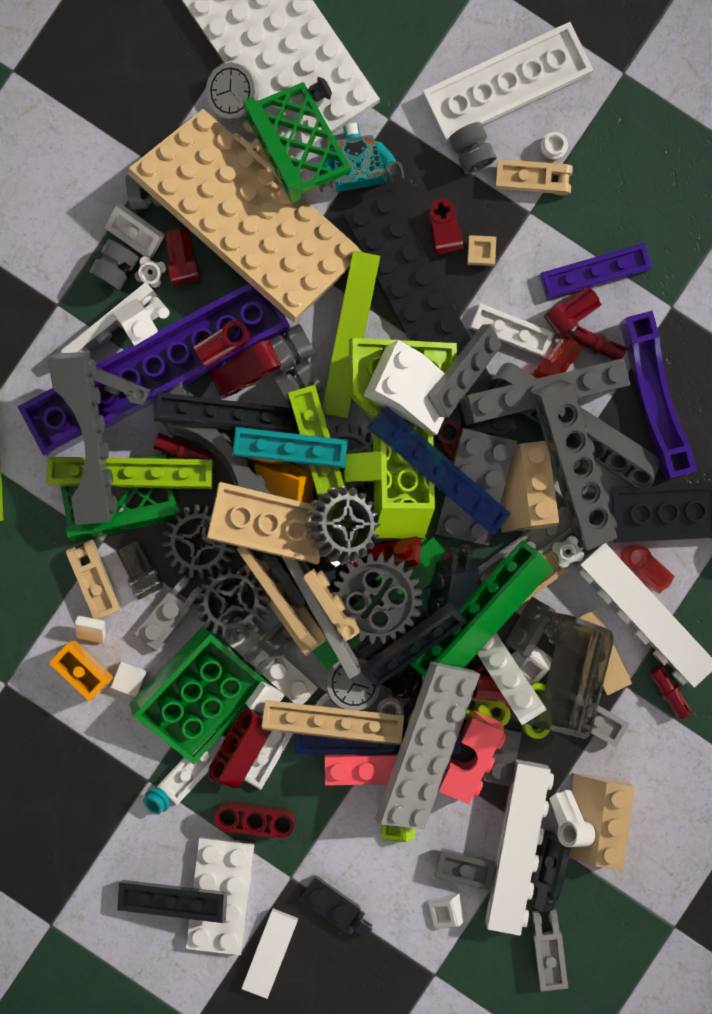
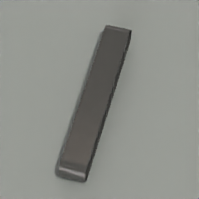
M504 363L492 379L490 389L537 378L513 363ZM579 406L580 411L587 420V427H585L587 436L594 444V460L638 488L650 487L660 467L658 457ZM564 407L561 408L558 413L559 419H561L565 414ZM536 409L521 412L540 424ZM572 433L568 435L566 442L570 443L572 441Z

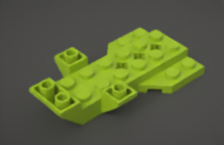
M349 339L350 397L373 420V452L346 454L345 468H343L344 482H374V510H371V512L376 511L379 513L374 517V522L381 524L378 528H374V531L379 535L378 538H409L415 536L425 538L435 509L434 484H447L448 457L434 453L433 434L363 396L386 346L397 340ZM399 340L422 353L444 373L457 358V343ZM402 421V424L406 423L405 430L400 428L399 422Z

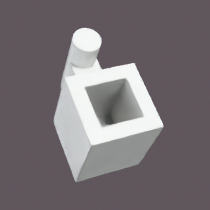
M158 297L151 298L150 305L145 308L136 298L113 312L134 346L158 332L152 320L157 317L164 319L169 316V310Z

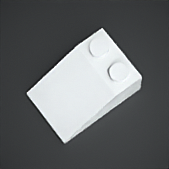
M397 340L386 346L363 396L431 434L437 435L445 417H439L428 394L445 373L422 353Z

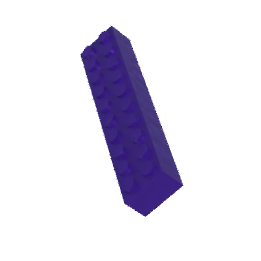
M248 283L158 331L139 344L132 345L96 364V367L150 389L145 405H139L129 402L124 392L120 391L119 395L103 390L104 384L94 381L95 387H98L100 391L98 410L99 415H102L104 418L105 429L155 403L156 392L169 393L178 386L183 388L211 373L253 345L286 333V330L290 329V325L285 315ZM238 321L246 326L250 332L249 343L244 348L235 350L206 368L197 355L194 346L221 330L228 322ZM241 328L233 329L229 336L231 342L240 341L243 337V331ZM53 388L17 406L43 456L54 457L84 441L81 427L73 411Z

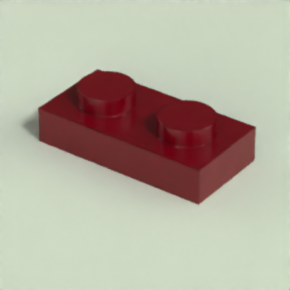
M417 536L374 544L375 546L372 549H367L368 554L372 553L374 560H378L381 552H383L384 560L386 561L394 555V564L397 565L402 560L405 561L403 568L418 566L422 542Z

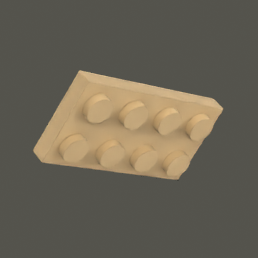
M219 482L206 539L315 565L319 564L320 548H311L315 542L314 538L308 539L306 537L308 533H312L311 528L304 526L306 522L311 521V518L306 515L307 511L314 510L309 503Z

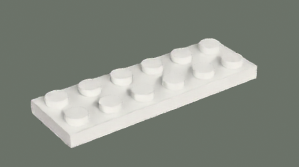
M568 22L423 90L422 95L446 143L450 141L449 137L460 128L475 122H481L482 125L489 123L591 75L593 68L571 22Z

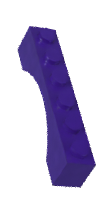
M653 310L626 317L619 325L625 347L628 348L627 354L655 455L660 460L659 469L662 480L696 472L697 468L690 443L680 425L669 393L662 361L660 335Z

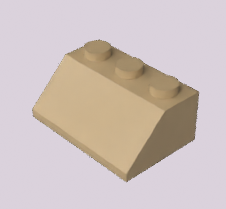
M546 441L523 443L515 447L498 509L501 533L551 528L559 524L551 458Z
M573 773L571 792L584 821L591 823L594 827L595 839L590 846L571 847L569 858L595 867L624 870L635 788L629 781Z

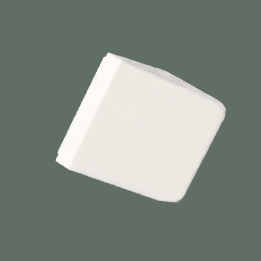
M536 646L530 657L520 667V670L529 683H538L551 669L553 659Z
M452 894L428 901L434 929L459 927L466 921V913L460 894Z

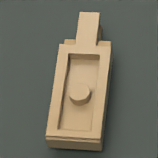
M315 568L307 571L304 575L305 581L344 640L347 641L360 633L355 618L347 617L342 612L346 608L337 594L332 596L327 587L330 583L322 571L317 573Z

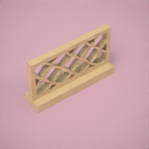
M237 548V551L247 563L243 566L246 573L250 571L254 573L252 580L256 578L261 584L258 587L263 586L267 592L262 595L270 597L271 602L268 604L303 654L307 656L326 642L327 638L307 608H296L295 605L292 607L283 595L285 590L280 582L275 583L268 573L270 567L268 564L258 560L256 555L249 549Z

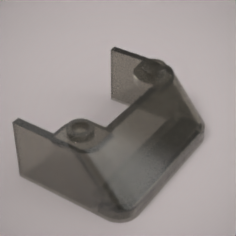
M537 609V615L550 619L546 626V635L549 642L556 646L543 698H539L546 711L525 724L586 739L591 734L613 647V633L609 629L576 616ZM511 714V720L520 722L516 715Z

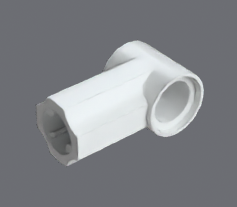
M564 790L550 797L549 803L559 824L558 838L561 844L565 847L590 846L595 839L594 827L591 823L584 821L571 790Z

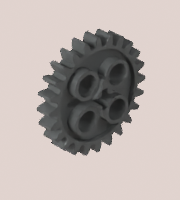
M383 552L380 553L378 560H374L372 553H369L367 561L359 557L357 566L349 561L347 563L349 572L344 570L339 572L344 580H335L334 585L340 588V590L332 591L331 595L335 596L337 594L346 608L342 611L344 615L355 618L360 629V641H363L366 635L370 636L371 644H374L376 637H380L382 643L385 644L387 635H390L395 641L397 640L396 631L399 630L405 635L407 630L404 625L407 624L413 627L415 622L411 616L419 617L420 612L414 608V606L422 605V600L415 598V596L422 594V589L414 588L419 582V578L410 579L413 569L410 568L404 571V560L397 565L394 564V555L386 561L384 560ZM370 572H376L381 576L382 581L377 585H371L367 582L366 575ZM392 578V583L383 592L381 599L383 602L377 601L368 616L362 618V613L371 604L373 597L371 594L377 595L387 579ZM392 589H400L404 592L405 596L401 601H393L389 597V592ZM360 595L364 598L365 604L362 607H355L351 604L350 597ZM377 611H382L386 613L388 620L382 624L377 623L372 615Z

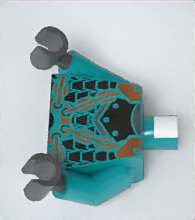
M349 123L343 126L345 139L337 140V143L351 167V173L319 187L320 192H323V188L327 186L332 187L333 192H341L386 184L387 176L389 182H393L392 176L397 174L401 175L403 179V167L381 142L375 141L373 135L361 136L359 124ZM327 158L324 168L331 170L341 167L338 160Z

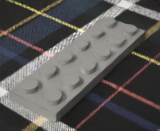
M430 662L375 817L377 822L382 825L425 829L480 676L479 673L470 669Z

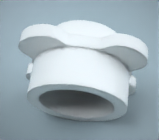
M148 256L142 257L140 259L141 266L139 271L135 273V279L138 282H147L153 288L159 287L161 284L160 277L166 270L165 264L152 261ZM151 269L153 274H149L148 270Z
M569 536L567 540L561 543L555 542L552 546L553 552L557 553L559 558L558 564L563 568L568 567L569 563L574 561L580 562L584 558V552L580 551L578 539L575 536ZM567 549H569V550H571V553H570V554H566L565 551H566Z

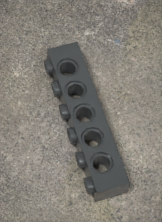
M559 380L532 391V399L574 536L578 539V545L588 551L617 539L615 531L617 523L609 511L608 503L610 499L608 493L601 484L602 471L594 460V444L587 436L585 429L587 427V420L579 409L577 402L580 399L578 390L572 383ZM564 407L565 414L561 419H559L558 413L560 409ZM572 433V441L566 445V439ZM580 459L579 467L574 470L575 462ZM588 485L586 493L581 495L583 487ZM595 510L594 517L589 520L590 513Z

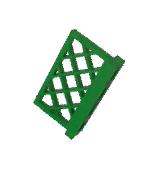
M304 82L258 101H255L253 97L243 101L245 117L291 203L300 200L302 193L351 173V167ZM302 93L305 99L302 106L289 103L291 97ZM274 105L281 109L276 117L266 114L264 108ZM286 109L299 113L296 122L282 119ZM304 115L314 117L317 120L314 128L300 124ZM279 125L292 129L289 138L277 135L276 132ZM297 130L311 134L307 144L294 140ZM316 136L328 140L326 149L312 146ZM290 147L304 150L301 160L288 156ZM309 152L323 156L319 166L305 162ZM327 158L338 160L341 167L331 170L324 168ZM302 168L316 172L315 177L303 183L300 178Z
M166 453L145 457L151 459H168ZM61 486L67 526L65 527L67 538L77 542L177 520L175 515L179 513V509L176 505L174 489L164 488L167 490L169 501L156 503L150 498L157 488H151L145 496L134 489V487H126L128 488L120 501H117V512L109 522L76 525L70 497L72 498L73 495L69 493L68 486ZM133 491L142 497L143 500L138 508L129 509L123 504ZM147 502H150L151 504H153V505L145 506V505L147 504ZM121 507L125 509V511L118 512Z

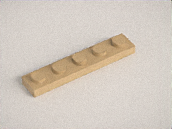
M265 700L262 730L401 746L404 716Z

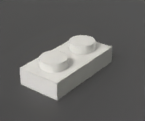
M122 204L115 206L105 226V229L143 256L150 257V259L154 257L165 234Z

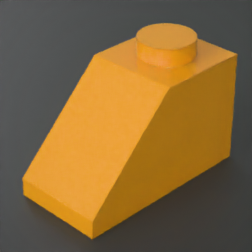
M259 461L255 463V471L265 480L266 489L272 495L276 494L280 497L309 504L313 501L314 480L310 470L288 462L269 463Z

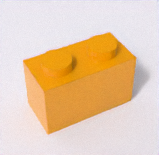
M76 640L68 642L49 662L88 701L95 699L114 679Z

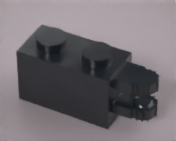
M460 545L459 552H457L455 547H446L442 561L436 562L431 595L428 601V611L431 614H434L449 602L459 610L476 591L480 570L471 564L473 553L470 545Z

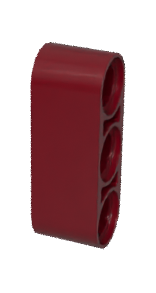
M265 340L253 345L210 373V376L221 399H224L242 391L282 365L270 340Z
M248 708L239 713L209 766L208 777L211 781L233 789L238 788L242 784L271 731L262 730L263 714Z
M237 801L223 802L218 807L214 816L215 824L220 830L273 838L289 837L293 833L296 823V817L290 809ZM224 810L232 811L235 815V820L231 822L225 821L221 816V812ZM254 813L259 814L263 822L260 825H253L250 823L248 816ZM285 817L290 821V826L286 829L279 828L276 825V819Z

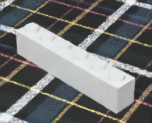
M606 543L593 548L582 561L576 564L580 568L578 572L580 577L587 584L593 582L599 589L597 595L607 605L612 603L618 609L615 613L618 618L626 625L630 623L637 630L634 635L644 645L649 643L655 649L653 653L655 658L664 666L668 664L674 670L672 676L682 686L687 684L695 688L712 672V657Z
M516 759L507 797L485 918L488 930L521 936L522 927L527 926L529 911L525 909L527 899H532L534 890L531 876L532 872L537 871L539 856L535 854L537 844H542L544 829L540 828L542 817L546 818L549 808V802L545 799L547 790L552 789L554 774L550 773L551 769L547 765Z

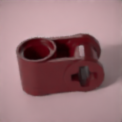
M447 199L435 200L430 207L428 218L436 255L462 250L464 248L463 239L453 204ZM439 208L442 209V212H447L445 219H441L440 215H435Z

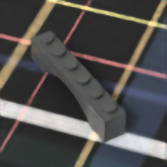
M89 351L55 354L48 359L52 387L73 411L81 427L85 443L83 475L77 490L71 498L75 524L107 523L117 512V500L111 493L113 474L111 469H108L106 461L109 458L108 444L103 442L102 432L105 430V422L103 416L99 415L98 410L100 391L94 385L93 376L96 375L95 361L90 359Z
M624 358L467 395L460 401L465 426L535 409L531 392L559 380L572 383L578 390L580 398L629 386L630 382Z
M180 386L169 392V394L193 396L189 391L185 393ZM155 403L153 404V413L155 411ZM160 422L170 435L186 438L209 450L222 462L231 475L235 486L271 494L266 489L267 485L262 476L258 473L254 474L250 470L247 459L232 455V443L224 432L219 433L216 428Z

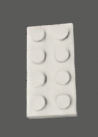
M200 836L193 888L227 892L226 921L216 923L189 919L186 949L241 955L255 842Z

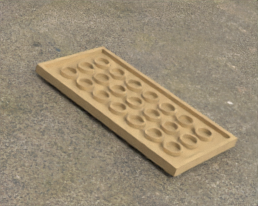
M204 109L129 167L128 175L293 323L350 269L353 251L363 252L302 196L300 200L291 203L280 181L274 177V174L256 162L254 157L233 139L232 134Z

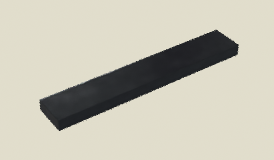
M156 392L155 422L234 431L235 427L300 434L293 408Z

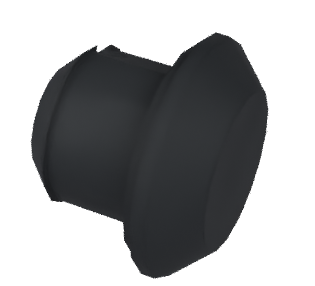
M317 77V83L309 86L308 89L313 100L318 102L325 97L330 100L332 91L324 78Z

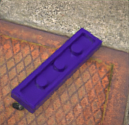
M642 243L540 273L539 276L546 299L550 300L582 291L588 286L592 288L644 273L653 268L646 245Z

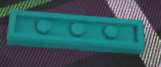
M235 427L232 455L345 468L348 440Z

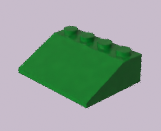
M202 626L129 705L134 718L194 765L233 724L239 713L248 708L246 702L262 681L268 685L269 683L261 675H258L255 669L220 636H214L212 629L206 630Z

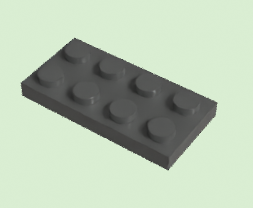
M466 427L461 428L435 527V534L489 545L515 451L516 439Z

